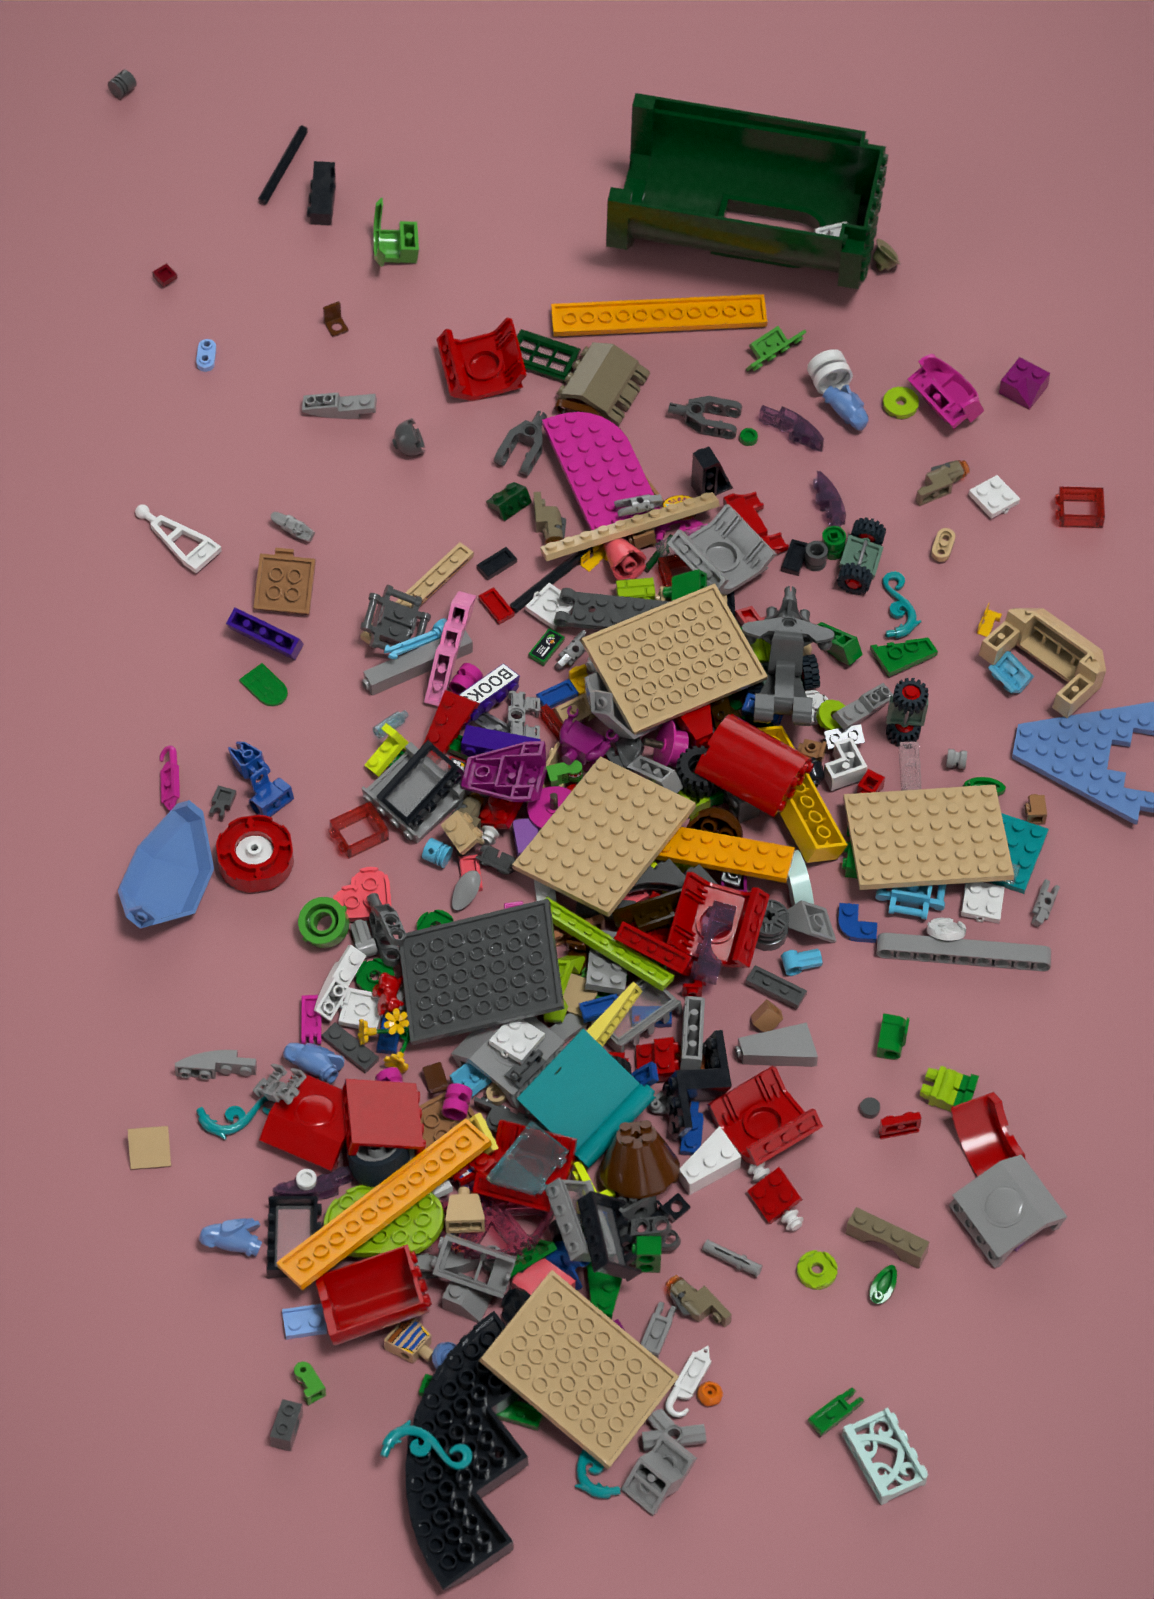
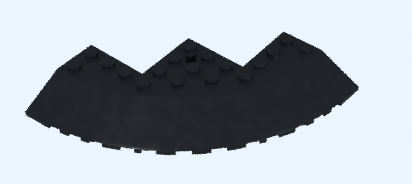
M495 1311L473 1326V1329L467 1335H464L459 1340V1343L450 1350L446 1359L437 1367L429 1385L425 1388L424 1395L414 1415L413 1426L423 1428L432 1434L453 1462H460L463 1459V1455L460 1452L450 1455L449 1450L457 1444L468 1446L472 1451V1461L469 1466L461 1470L453 1469L441 1459L433 1448H431L427 1456L415 1457L410 1451L411 1442L418 1439L419 1445L422 1446L424 1441L416 1436H409L405 1475L410 1520L425 1561L443 1591L478 1575L514 1550L513 1540L481 1499L528 1466L527 1454L496 1415L520 1399L521 1396L479 1362L480 1358L506 1327Z

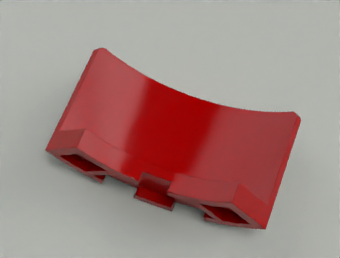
M994 1092L951 1108V1115L960 1144L977 1177L999 1161L1022 1155L1025 1159V1153L1018 1145L1014 1135L1009 1136L1005 1126L1009 1124L1004 1112L1003 1103Z

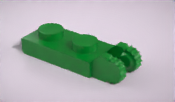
M854 1388L848 1389L842 1395L839 1394L808 1418V1422L820 1436H823L864 1403L862 1397L857 1398L851 1404L847 1403V1400L853 1397L856 1392Z

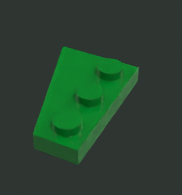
M928 637L906 640L905 643L898 644L891 642L884 646L870 645L871 652L888 677L938 654V650Z
M536 1238L513 1255L517 1259L510 1279L515 1274L557 1250L554 1242Z
M590 1262L586 1266L590 1302L612 1320L623 1278L601 1272L594 1273L592 1263Z

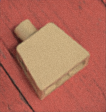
M468 1187L459 1188L458 1194L449 1196L446 1213V1233L485 1232V1217L479 1195L470 1194Z

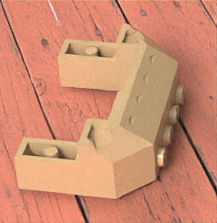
M1013 608L1008 610L1006 620L982 641L979 656L992 665L996 664L1006 651H1010L1017 645L1069 682L1056 694L1052 707L1066 718L1073 714L1102 686L1106 673L1103 650L1044 608Z

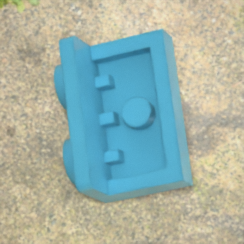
M1006 651L996 665L988 667L992 672L991 675L1004 684L1003 687L1010 693H1021L1034 678L1031 672L1010 651Z
M465 1063L450 1075L452 1083L463 1084L471 1088L473 1092L472 1097L492 1082L469 1063Z

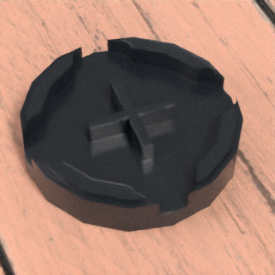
M510 1289L504 1295L502 1300V1306H504L502 1317L506 1325H508L530 1297V1294L525 1289Z

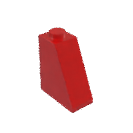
M710 704L674 718L681 731L688 733L689 742L692 747H709L707 743L713 735Z

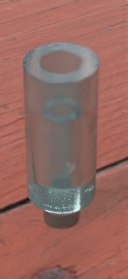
M405 710L401 713L395 712L372 728L374 734L381 739L387 735L381 729L385 723L396 729L405 723L404 719L409 716Z

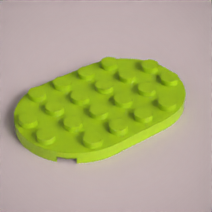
M366 1185L355 1186L346 1190V1194L338 1200L335 1198L326 1211L324 1226L375 1187ZM430 1192L348 1256L373 1257L407 1244L411 1252L415 1251L418 1254L424 1251L436 1241L444 1226V1210L440 1200Z

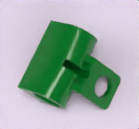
M883 1013L876 1057L891 1060L901 1057L902 1047L906 1044L910 1018L907 1017V1020L900 1016Z

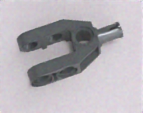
M704 396L689 399L686 406L670 402L668 414L684 416L685 424L700 434L733 439L737 433L736 426L724 423L722 420L705 419L703 416L704 413L737 418L741 415L742 404L733 400Z
M537 411L532 422L525 420L509 430L496 452L494 463L504 466L516 445L521 442L528 447H532L529 453H526L525 460L519 473L529 476L542 454V419H546L547 415L544 412L541 414V411Z
M372 893L367 896V902L371 907L369 922L372 936L383 963L394 967L400 962L401 956L398 946L404 944L406 932L397 911L389 904L382 905L379 895ZM393 935H399L401 939H395ZM385 940L388 941L390 944L384 945L381 943V941ZM387 955H394L396 959H390Z
M664 1216L630 1219L627 1225L619 1229L620 1236L624 1234L632 1236V1242L623 1247L625 1252H632V1243L636 1244L637 1236H661V1251L677 1249L681 1243V1238L676 1231L671 1230L672 1225ZM660 1223H667L664 1230H657V1226ZM640 1225H647L646 1231H637ZM669 1236L676 1237L672 1244L666 1243V1239Z

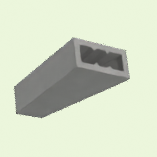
M807 1023L738 1038V1044L735 1046L736 1056L741 1058L743 1065L817 1066L818 1055Z

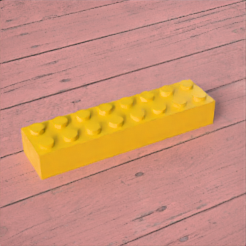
M782 725L758 728L794 748ZM806 773L801 786L794 788L796 789L794 796L791 800H786L787 804L784 810L779 813L806 863L838 859L847 847V843L811 777Z

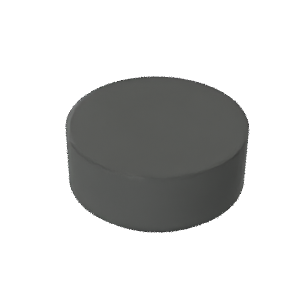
M872 1097L863 1099L860 1104L861 1114L866 1118L876 1117L880 1112L879 1101Z

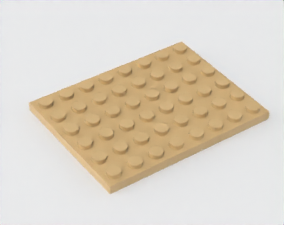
M716 584L702 588L581 639V643L607 690L612 693L617 708L634 735L751 687L768 678Z
M599 757L512 864L513 869L609 917L694 811L696 803L603 757Z
M995 785L844 794L843 796L859 890L1014 880V871Z
M553 1270L548 1273L479 1360V1362L607 1469L611 1467L679 1377Z

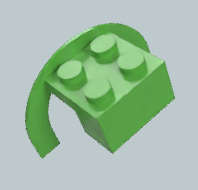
M380 198L376 202L374 213L373 249L375 261L380 267H383L385 262L417 263L419 253L417 222L400 221L398 230L381 229L383 198Z

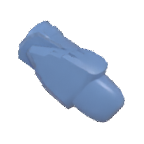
M844 385L841 391L832 386L826 389L822 396L825 402L832 406L846 424H851L858 431L863 430L867 426L869 419L863 408L864 402L858 394L852 392L849 385Z
M289 1043L283 1051V1057L286 1060L297 1065L303 1072L315 1076L328 1084L333 1083L337 1079L338 1070L340 1071L344 1067L345 1059L341 1055H335L329 1049L316 1044Z
M253 1218L226 1220L223 1223L209 1225L202 1228L199 1241L209 1248L216 1246L226 1251L243 1252L249 1257L251 1255L257 1256L262 1241L258 1240V1236L252 1235L250 1232L258 1229L260 1223L259 1221H254Z

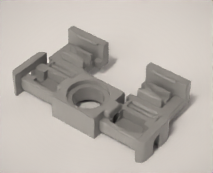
M509 691L508 699H511V706H508L507 726H510V733L540 739V726L528 727L527 724L525 725V710L526 712L532 710L535 712L536 717H539L540 698L526 697L525 699V692L515 693V691ZM513 714H517V715H519L521 718H520V719H514V718H512V715H513Z
M272 1063L271 1066L275 1071L269 1075L268 1080L265 1078L261 1079L253 1091L258 1097L264 1095L268 1100L279 1102L282 1099L287 1104H290L293 1098L300 1093L297 1088L307 1076L302 1070L291 1068L290 1071L294 1075H291L292 1079H288L289 1082L285 1084L279 1080L282 1076L286 1075L287 1071L282 1065Z

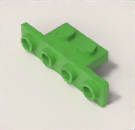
M777 326L749 344L758 360L746 368L747 372L751 369L756 371L763 366L761 362L765 360L769 362L777 357L775 353L778 351L781 353L785 352L790 348L789 344L792 342L797 344L803 340V335L807 331L804 329L788 340L780 327Z

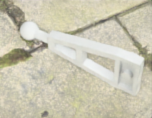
M144 504L138 505L135 509L136 516L150 521L151 529L182 564L195 573L199 572L222 551L221 546L209 537L162 515L155 517L150 513L148 506ZM160 526H167L174 531L167 536ZM182 534L200 542L187 556L174 543Z

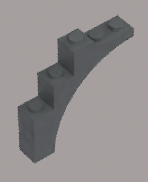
M668 859L666 862L661 861L655 868L650 865L629 893L642 890L671 892L683 888L687 872H694L708 882L717 883L700 864L695 868L690 867L683 874Z

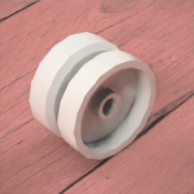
M839 350L821 352L811 359L807 365V371L817 391L821 394H824L829 386L836 387L841 391V388L844 385H849L853 379V373L843 353Z

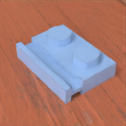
M322 1304L282 1309L286 1340L327 1334Z

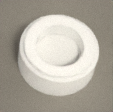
M303 1169L298 1172L296 1182L300 1189L311 1190L317 1183V1177L314 1171Z

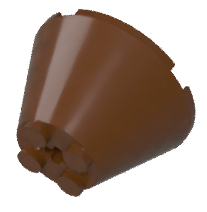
M650 1121L624 1122L620 1124L619 1130L601 1161L599 1175L602 1184L609 1191L612 1189L618 1192L621 1197L632 1199L649 1198L667 1191L666 1187L676 1183L680 1175V1163L675 1153L652 1126Z

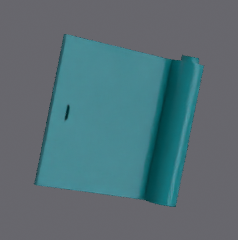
M582 1028L516 1099L550 1132L578 1139L575 1156L586 1167L590 1168L609 1148L619 1130L620 1124L633 1122L655 1099L654 1094L656 1092L649 1085L646 1084L644 1087Z

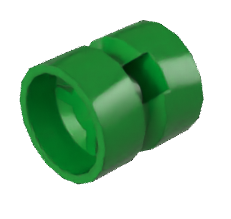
M830 526L824 529L822 533V542L828 548L827 559L837 560L842 557L846 533L841 527Z

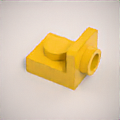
M585 664L573 667L568 675V679L578 691V696L586 693L584 677L589 675L587 674Z

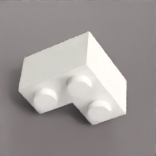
M852 737L834 743L833 757L835 760L824 765V779L831 791L861 781L867 772V765Z

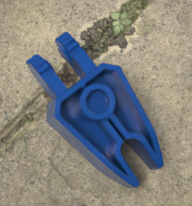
M240 741L236 742L238 750L228 747L232 762L244 779H250L262 767L266 768L267 774L271 772L269 766L265 763L262 751ZM260 775L257 777L256 781L261 779Z

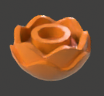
M712 1381L704 1382L697 1391V1398L705 1406L717 1405L723 1397L721 1386Z

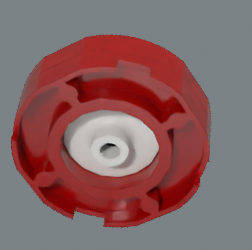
M253 815L239 817L228 824V828L222 834H219L216 841L219 873L230 886L237 890L253 893L274 889L282 884L292 871L294 856L291 835L284 825H279L269 816Z

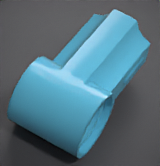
M819 949L803 952L789 950L781 955L783 966L788 976L797 975L804 969L822 966L823 963Z

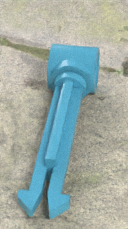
M443 618L437 621L430 632L391 647L386 645L384 653H390L388 658L397 659L400 654L440 639L447 619Z

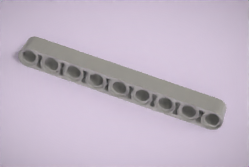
M881 933L877 937V956L886 959L1031 971H1048L1051 968V949L1047 946L969 939L949 941L932 936Z

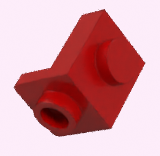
M694 966V983L683 984L682 996L702 997V987L706 986V974H702V966Z

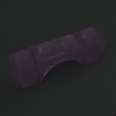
M714 901L713 906H708L706 917L709 918L708 925L704 924L701 935L704 936L703 943H698L696 950L699 958L692 965L693 979L716 985L722 961L713 953L711 942L717 934L731 930L737 906Z

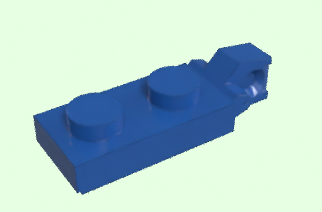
M691 1101L690 1113L693 1128L681 1139V1155H693L701 1146L704 1117L703 1113H698L699 1102Z

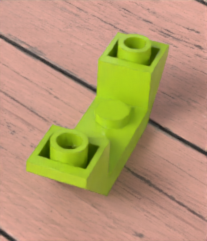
M566 955L558 958L563 995L571 973L580 974L585 961L584 956ZM564 998V1009L545 1013V1022L563 1023L568 1009Z

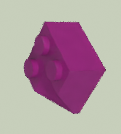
M1019 357L1002 378L999 394L1030 410L1048 387L1050 373Z

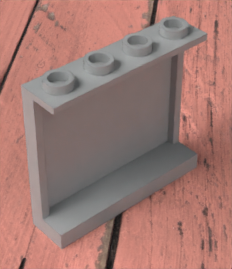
M409 742L405 746L406 752L367 789L364 786L362 787V797L368 804H374L380 815L383 817L386 815L396 829L399 827L404 831L403 834L408 840L411 841L413 839L418 843L466 798L465 789H461L459 784L454 785L450 789L448 796L441 799L437 803L436 809L428 813L423 823L414 830L377 799L376 796L419 750L412 742ZM426 756L425 761L422 764H418L412 771L410 778H406L398 786V791L392 793L387 800L407 817L446 773Z

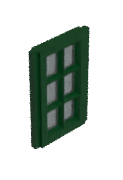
M523 329L517 335L525 369L565 383L564 380L569 372H571L581 349Z

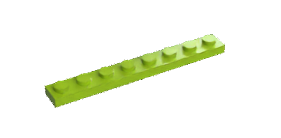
M545 898L550 901L553 924L661 991L673 981L674 975L615 940L607 933L552 899Z

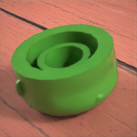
M318 897L309 901L302 908L298 918V926L303 936V941L320 948H330L339 944L346 937L349 930L347 907L341 906L336 900L329 897ZM326 916H331V926L327 930H318L317 925L319 921Z

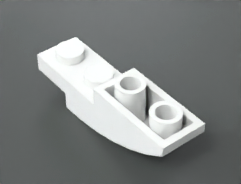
M348 945L339 962H335L316 1001L314 1011L328 1021H331L350 989L348 986L366 957L365 954L354 946Z

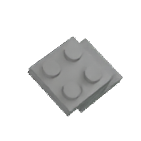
M665 1432L661 1434L652 1451L638 1459L621 1489L654 1515L660 1509L665 1498L679 1490L697 1458Z

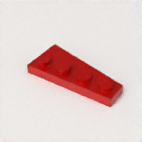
M445 690L424 743L429 740L443 754H446L450 744L458 737L459 731L465 723L467 724L471 718L470 715L474 709L478 708L480 703ZM432 750L427 755L436 765L442 760Z

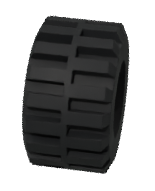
M693 746V749L688 748L677 759L676 773L683 785L681 790H684L686 795L691 794L693 798L695 796H699V798H703V796L710 797L711 793L716 794L718 789L721 788L691 772L696 769L701 755L707 751L705 746H701V748Z

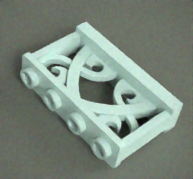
M888 1407L852 1425L850 1423L843 1427L842 1436L880 1505L886 1504L889 1500L919 1486L926 1485L928 1472L924 1465H920L917 1460L916 1450L908 1444L907 1434L904 1430H900L895 1413H891ZM883 1422L887 1424L889 1430L884 1432L881 1426L878 1434H875L874 1426L876 1423ZM869 1427L870 1434H856V1432ZM870 1443H872L873 1450L870 1452L866 1451L864 1447H871ZM877 1443L889 1446L897 1451V1459L893 1469L887 1464L873 1463L871 1461L877 1453ZM881 1468L885 1469L889 1475L885 1471L884 1475H879L878 1470ZM911 1469L915 1477L911 1481L901 1479L898 1474L900 1473L902 1476L908 1477L909 1474L905 1470ZM894 1480L901 1484L889 1491L887 1489Z

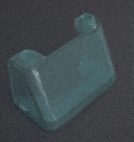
M530 1121L485 1179L494 1185L534 1196L536 1193L541 1195L548 1186L545 1182L556 1167L561 1169L568 1160L565 1156L569 1150L534 1122Z

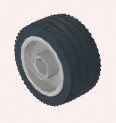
M359 1146L356 1155H348L347 1149L348 1162L353 1177L359 1183L370 1187H376L410 1161L409 1151L406 1148Z

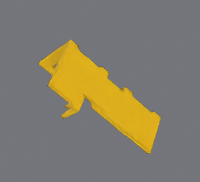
M603 544L593 547V557L590 558V550L581 557L580 565L588 572L597 566L603 558L608 561L605 550L602 547Z
M990 602L987 605L984 617H982L977 634L985 637L990 635L994 621L1000 622L1002 616L998 612L989 610Z

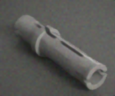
M707 1239L702 1249L703 1252H707L736 1266L737 1270H744L756 1277L759 1276L763 1265L747 1259L746 1255L742 1254L741 1256Z

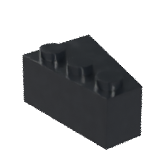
M314 161L313 180L310 181L312 193H309V204H311V207L307 208V217H310L311 225L332 226L336 191L335 162Z
M709 446L698 449L693 453L691 486L697 496L711 492L716 496L733 489L719 460Z

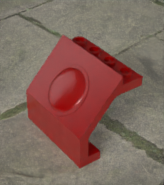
M506 317L493 332L471 338L454 339L452 330L445 329L436 339L450 396L476 401L523 388L522 380L525 379L527 373L513 319Z
M687 872L667 944L696 959L724 967L750 968L770 895L758 887H752L751 892H744L708 882L694 872Z
M652 891L649 899L661 894ZM623 921L614 937L615 940L686 976H689L694 970V966L701 962L700 959L693 958L667 944L672 923L643 932L637 928L635 922L630 925Z
M775 1066L769 1067L707 1104L713 1117L711 1121L717 1128L719 1126L722 1128L741 1155V1158L755 1166L769 1160L823 1127L815 1109L812 1108L805 1112L790 1095Z
M305 1074L307 1077L297 1088L300 1093L293 1098L290 1104H287L282 1099L279 1102H275L268 1114L259 1140L332 1171L338 1168L340 1161L337 1159L346 1140L342 1089Z
M501 1119L498 1123L495 1139L499 1149L491 1153L490 1156L496 1160L498 1166L489 1174L481 1171L476 1173L473 1192L551 1212L552 1207L545 1186L557 1178L562 1180L568 1179L576 1158L575 1151L578 1139Z

